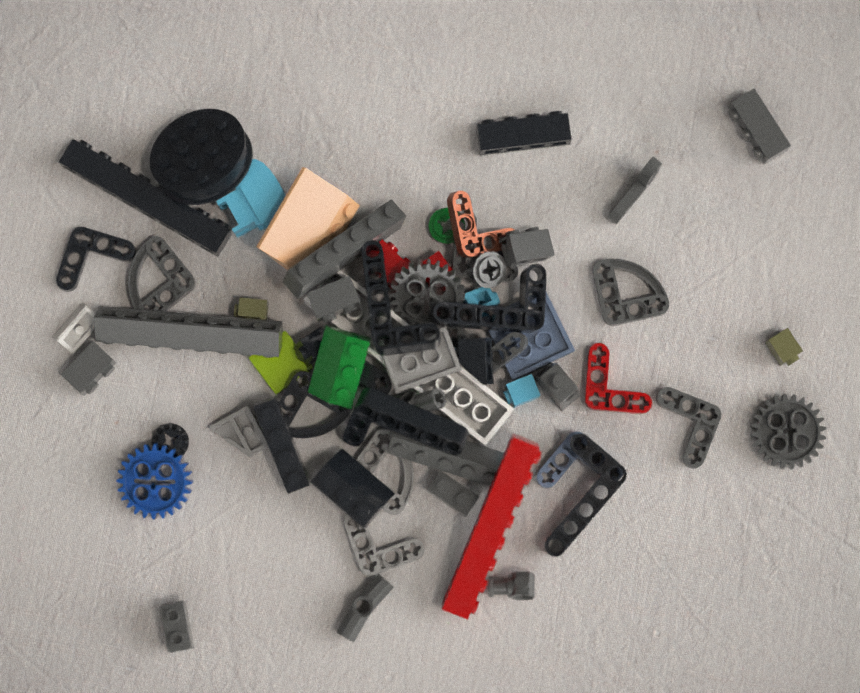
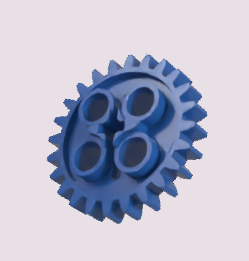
M155 443L151 450L149 445L146 444L144 445V452L138 447L135 449L136 456L132 453L127 455L130 462L126 460L121 462L126 468L118 470V473L123 475V477L117 479L116 482L122 483L123 486L117 491L125 492L121 500L128 499L130 501L127 508L133 505L136 507L134 514L141 510L143 511V518H146L151 513L152 520H154L159 513L163 519L166 517V511L172 516L175 513L174 507L178 510L182 508L179 501H188L184 494L192 492L191 489L187 488V485L193 483V480L187 479V476L192 474V471H185V467L189 463L180 462L183 454L178 457L174 456L175 448L167 452L166 444L159 450L158 443ZM143 463L148 466L149 472L147 475H142L139 472V464ZM163 464H167L172 468L170 476L162 473L161 468ZM155 476L156 480H175V484L161 482L155 487L153 482L136 483L134 480H150ZM139 487H145L148 490L147 498L139 496ZM162 488L170 489L172 493L170 499H166L161 495Z

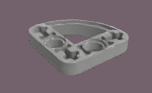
M388 429L378 430L356 459L372 474L387 455L389 444L384 443L380 449L384 450L383 454H380L377 449L370 446L374 443L377 447L380 443L378 438L380 434L382 436L386 433L389 434L388 440L390 441L392 431ZM367 452H374L377 455V461L372 465L364 462V456ZM401 458L404 467V486L401 495L388 487L395 493L391 500L398 498L401 507L390 510V503L388 502L383 510L391 515L400 514L405 509L413 489L414 471L412 461Z

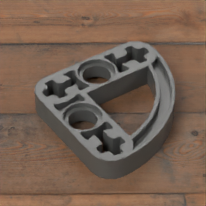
M158 236L149 238L140 247L129 269L128 291L134 309L145 310V306L151 308L155 305V302L152 300L156 298L163 308L159 310V307L156 306L152 311L166 312L192 292L196 285V281L190 271L165 240ZM154 242H156V244L162 243L160 248L164 252V254H166L167 251L170 252L169 254L163 256L160 261L157 260L161 258L160 254L156 250L153 252L151 251L153 249L152 244ZM150 255L168 277L169 281L142 301L139 293V275L146 258ZM168 259L177 261L175 270L168 271L165 269L164 264ZM180 272L185 279H191L189 280L190 286L187 288L185 286L180 287V279L177 276L172 279V276ZM164 291H171L173 293L171 302L164 303L161 301L160 296Z
M604 259L594 265L593 278L602 316L606 324L618 326L659 317L667 312L669 308L667 294L659 280L646 268L623 259ZM601 265L605 269H609L606 273L607 281L612 279V282L599 284V282L604 280L602 273H597ZM614 270L629 272L639 277L651 288L654 295L622 302ZM605 287H611L615 291V296L612 299L603 297L602 290ZM656 300L664 303L665 306L661 308V311H658L657 308L649 309L651 314H647V307L644 302L648 301V306L654 305ZM617 301L618 305H613L615 313L620 314L617 317V321L608 318L607 315L611 312L610 305L605 307L604 304H611ZM631 305H640L643 311L640 316H633L630 313Z

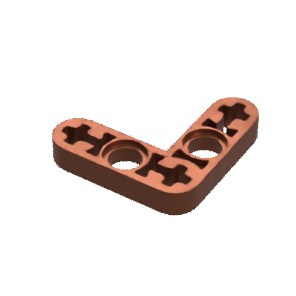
M456 191L450 193L447 198L456 249L461 257L469 258L479 256L484 251L497 252L502 250V244L505 242L499 243V238L506 237L507 232L515 229L505 228L478 234L469 195L465 191ZM461 199L462 203L456 204V200ZM464 211L465 213L458 215L457 212ZM461 218H464L468 223L465 231L459 226ZM486 236L492 241L490 249L484 246V238ZM476 243L477 248L466 250L465 245Z

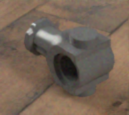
M513 572L507 578L489 576L488 595L489 597H494V595L508 594V597L514 600H533L535 597V574L530 572Z

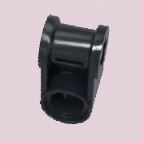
M365 360L358 385L388 394L392 388L389 376ZM384 380L386 387L377 389L376 382Z

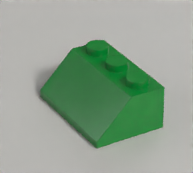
M326 325L308 393L328 403L352 409L371 337Z

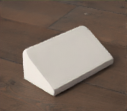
M81 303L53 335V338L74 354L95 330L94 316L96 313L87 305Z

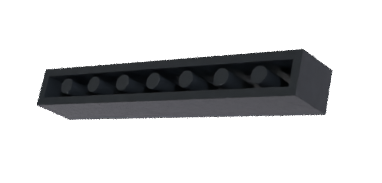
M72 139L59 160L63 168L219 257L232 235L227 223L220 219H217V221L209 218L210 214L199 207L195 210L189 205L173 201L163 192L160 185L155 187L150 184L151 180L140 173L136 176L130 172L132 169L122 162L117 165L111 161L112 157L103 151H100L98 154L92 150L93 146L81 139L78 142Z

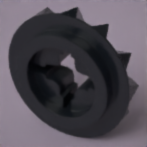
M177 424L161 425L153 434L152 447L153 444L158 443L159 450H161V446L167 441L165 438V434H167L171 438L178 437L174 441L176 449L174 456L184 455L189 446L187 432ZM167 445V452H170L173 448Z

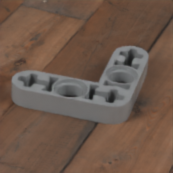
M346 514L344 518V525L360 570L367 576H374L420 559L424 555V545L417 539H411L376 552L368 526L365 528L366 533H358L352 537L351 532L356 531L353 525H348L351 517ZM359 537H366L369 540L367 549L359 550L356 547L355 543ZM412 543L415 546L421 547L417 556H414L413 553L407 554L408 560L403 561L402 553L398 549L404 546V551L409 550ZM373 550L374 554L369 555L370 560L377 563L374 566L373 572H370L369 569H364L363 566L367 562L365 557L360 559L359 554H366ZM389 551L398 553L399 560L397 563L389 564L386 562L385 556Z

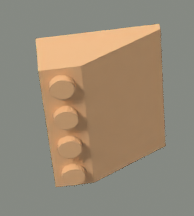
M302 167L256 247L288 270L344 232L360 205L307 168Z

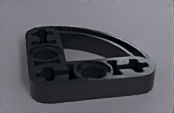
M300 371L291 380L279 404L286 411L293 412L291 417L288 414L285 416L292 437L313 438L334 430L344 422L353 410L354 402L352 409L344 408L341 411L338 409V405L333 404L331 406L328 402L308 393V386L304 385L302 388L298 386L299 381L297 377L306 375L308 376L307 381L310 383L313 374L307 371ZM288 395H295L298 398V405L296 407L289 408L286 406L285 398ZM306 396L338 413L330 421L317 427H290Z

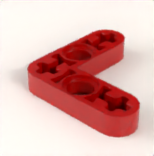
M602 343L592 345L588 352L586 406L594 411L629 414L647 413L652 407V399L648 394L607 390L609 349ZM597 348H601V352L605 353V356H602L600 359V365L605 364V368L601 366L591 367V363L596 364L597 357L592 352H596ZM595 370L603 373L604 379L600 383H595L591 380L590 375ZM594 393H596L598 398L605 399V394H609L608 407H604L605 402H598L597 406H594L593 401H589V397H593ZM616 395L622 396L625 400V404L621 408H616L612 404V398ZM628 396H633L631 401H639L640 397H642L644 402H648V406H644L643 410H641L639 405L632 404L631 409H627L629 405Z

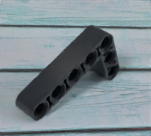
M375 240L367 241L362 247V258L371 336L375 351L379 355L387 356L436 349L441 343V334L437 325L424 323L400 327L392 326L383 248ZM372 250L379 252L376 257L367 256ZM374 272L382 274L378 279H371L370 275ZM377 294L384 296L383 300L379 302L372 300V298ZM379 316L387 318L386 322L382 324L376 323L375 320ZM430 332L437 335L433 340H426L424 338ZM409 335L413 340L410 343L401 342L402 337ZM383 338L390 341L386 346H379L377 344Z
M532 264L521 272L519 308L440 302L429 310L428 318L431 323L437 326L521 333L535 332L542 328L545 321L546 270L540 264ZM530 270L536 272L537 281L530 278ZM529 293L535 295L537 300L536 304H533L529 301ZM438 308L444 310L445 319H440L437 316L436 311ZM460 310L468 314L467 321H463L460 318ZM483 312H486L490 315V323H486L483 321ZM506 314H509L510 316H512V318H513V324H512V325H508V324L506 323V321H505V315H506ZM528 316L535 319V327H531L528 324Z
M365 388L362 390L343 434V440L351 446H360L366 437L371 423H375L445 453L460 455L463 452L469 432L465 426L376 389Z
M582 433L575 434L572 437L570 447L575 454L601 476L547 538L545 550L554 557L560 556L566 551L627 478L626 469L591 438ZM577 437L585 438L587 440L586 449L582 451L577 450L574 447V440ZM596 452H601L605 456V462L600 466L594 465L591 460L592 455ZM620 468L623 471L622 479L613 481L609 476L611 469ZM602 485L607 488L608 494L605 498L599 499L595 496L594 490L597 486ZM584 503L590 504L593 508L592 514L587 517L579 513V507ZM573 521L577 524L578 528L574 534H568L564 531L566 522ZM553 539H558L562 543V548L558 552H553L549 549V542Z

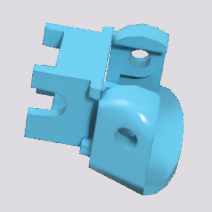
M252 159L248 173L235 188L236 190L216 201L222 211L229 207L239 224L232 228L237 238L257 227L260 231H266L286 196L271 170L263 162Z

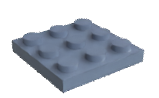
M547 292L544 325L535 332L523 333L528 339L527 348L507 363L505 367L511 380L514 381L575 352ZM535 295L528 296L529 301L536 304ZM519 301L507 307L519 308ZM506 314L505 321L508 325L513 324V318ZM490 315L482 318L486 323L491 321ZM528 316V324L531 327H535V319ZM488 330L494 345L512 333ZM513 337V344L508 347L505 344L503 346L508 351L514 346L520 347L519 342L521 339ZM497 350L503 361L504 353L501 350Z

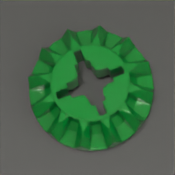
M441 208L431 216L429 231L431 236L439 243L449 245L453 243V230L448 229L443 234V226L440 225V223L449 221L448 208ZM463 218V219L460 220V222L464 223V231H465V220H464V218Z

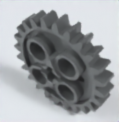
M418 259L417 266L409 262V269L402 266L401 274L396 273L395 280L391 282L389 296H391L390 304L394 305L393 311L400 312L399 317L401 319L406 317V323L408 324L412 321L415 322V325L431 323L428 318L429 311H424L426 277L430 278L429 310L434 304L440 302L463 303L465 293H462L464 292V285L461 284V277H455L456 270L448 272V264L441 268L439 260L435 265H431L430 259L427 260L426 264H423ZM412 282H419L420 285H417V286H416V285H413V284H411V283H412ZM436 283H440V284H443L444 286H442V287H437V286H435V284H436ZM416 302L420 305L414 306L410 303ZM438 308L436 311L437 316L440 319H445L444 310Z
M783 394L781 401L777 396H774L773 404L768 400L764 402L767 409L763 407L758 408L761 415H753L757 423L751 424L750 427L756 429V432L751 433L750 437L757 438V441L752 446L759 445L760 449L757 451V455L764 452L766 455L763 461L765 462L769 458L772 459V467L777 462H780V469H784L786 464H788L790 470L795 467V463L801 468L803 467V459L808 464L811 463L810 455L817 457L819 454L815 449H822L824 447L819 443V440L826 439V436L820 434V432L826 430V427L819 425L824 418L816 417L820 410L812 411V402L804 405V397L798 402L796 401L795 394L791 396L790 400H788L786 394ZM785 411L788 412V429L793 430V434L789 436L792 452L788 451V434L783 433V430L787 428L784 416ZM794 414L802 415L804 419L802 425L794 423ZM771 416L779 417L781 421L779 427H774L770 424ZM798 436L806 440L805 448H799L796 445L795 441ZM777 438L783 442L782 450L774 449L772 445L773 439Z

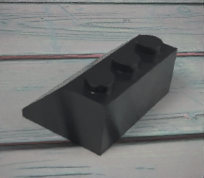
M343 448L310 481L364 529L395 495L392 490Z

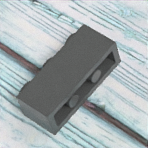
M755 88L730 103L728 107L729 116L734 122H738L743 138L747 142L750 141L754 147L752 149L753 153L759 161L762 160L765 165L788 151L791 144Z

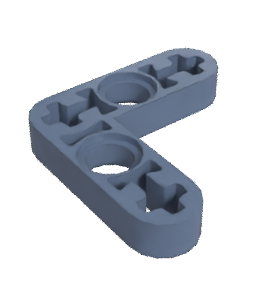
M575 431L569 434L539 470L536 477L539 486L546 489L552 488L577 457L595 471L575 454L570 447L571 438L581 432ZM581 437L582 440L580 443L584 447H586L587 440ZM576 446V447H575V448H576L577 450H579V451H582V450H583V449L580 448L579 446ZM599 452L601 460L599 463L594 464L596 466L602 465L605 460V456L601 452ZM561 453L568 457V464L563 467L558 466L555 462V457ZM551 463L561 473L558 475L555 471L551 476L553 482H546L544 484L541 474H547L552 469L548 467V464ZM620 468L616 471L618 477H611L613 481L621 479L623 471Z

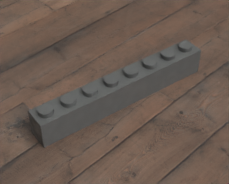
M99 306L94 316L95 342H103L105 344L119 343L128 346L143 345L151 348L167 347L174 350L190 349L197 352L214 351L220 354L238 353L243 356L261 355L266 358L279 357L283 321Z

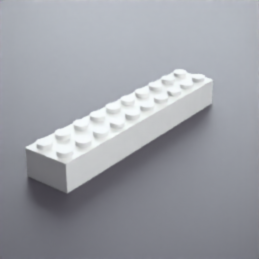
M340 270L339 272L328 278L326 281L315 287L313 290L330 284L332 282H335L344 277H347L348 275H346L343 271ZM352 279L361 305L357 306L358 310L350 314H345V312L337 314V318L328 323L335 328L371 337L367 354L386 368L382 355L377 354L373 346L367 292ZM306 296L304 298V302L308 307L312 309L309 299ZM373 296L372 300L379 302V300ZM391 311L393 327L409 325ZM379 316L375 322L382 324L386 322L387 318ZM406 335L402 337L401 342L411 339L412 337ZM383 338L377 344L379 346H386L390 341ZM461 367L462 371L412 388L417 394L434 388H440L445 393L446 404L444 408L438 409V411L449 420L465 426L468 429V435L484 447L514 411L513 407L488 387L481 384L463 367Z

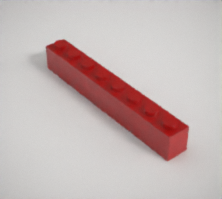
M512 433L441 603L442 610L467 620L470 614H475L479 605V601L476 599L479 592L484 593L488 580L485 579L488 571L492 572L497 559L494 556L497 549L501 551L505 543L506 537L503 536L506 528L510 529L515 516L512 513L515 506L519 508L523 500L524 494H521L524 485L528 486L533 475L530 472L533 463L537 464L542 451L539 450V443Z

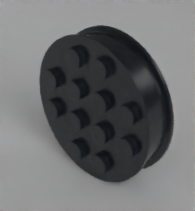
M219 109L192 111L174 120L157 137L150 153V170L163 192L173 201L185 205L207 204L229 194L245 178L252 163V143L240 122L232 114Z

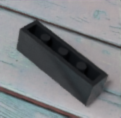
M553 111L546 116H540L537 113L529 114L526 118L522 119L510 116L504 118V121L497 122L494 119H486L477 124L480 156L570 145L572 140L568 113L562 114V111Z
M273 396L254 404L253 409L287 493L289 494L310 486L309 476L277 397Z

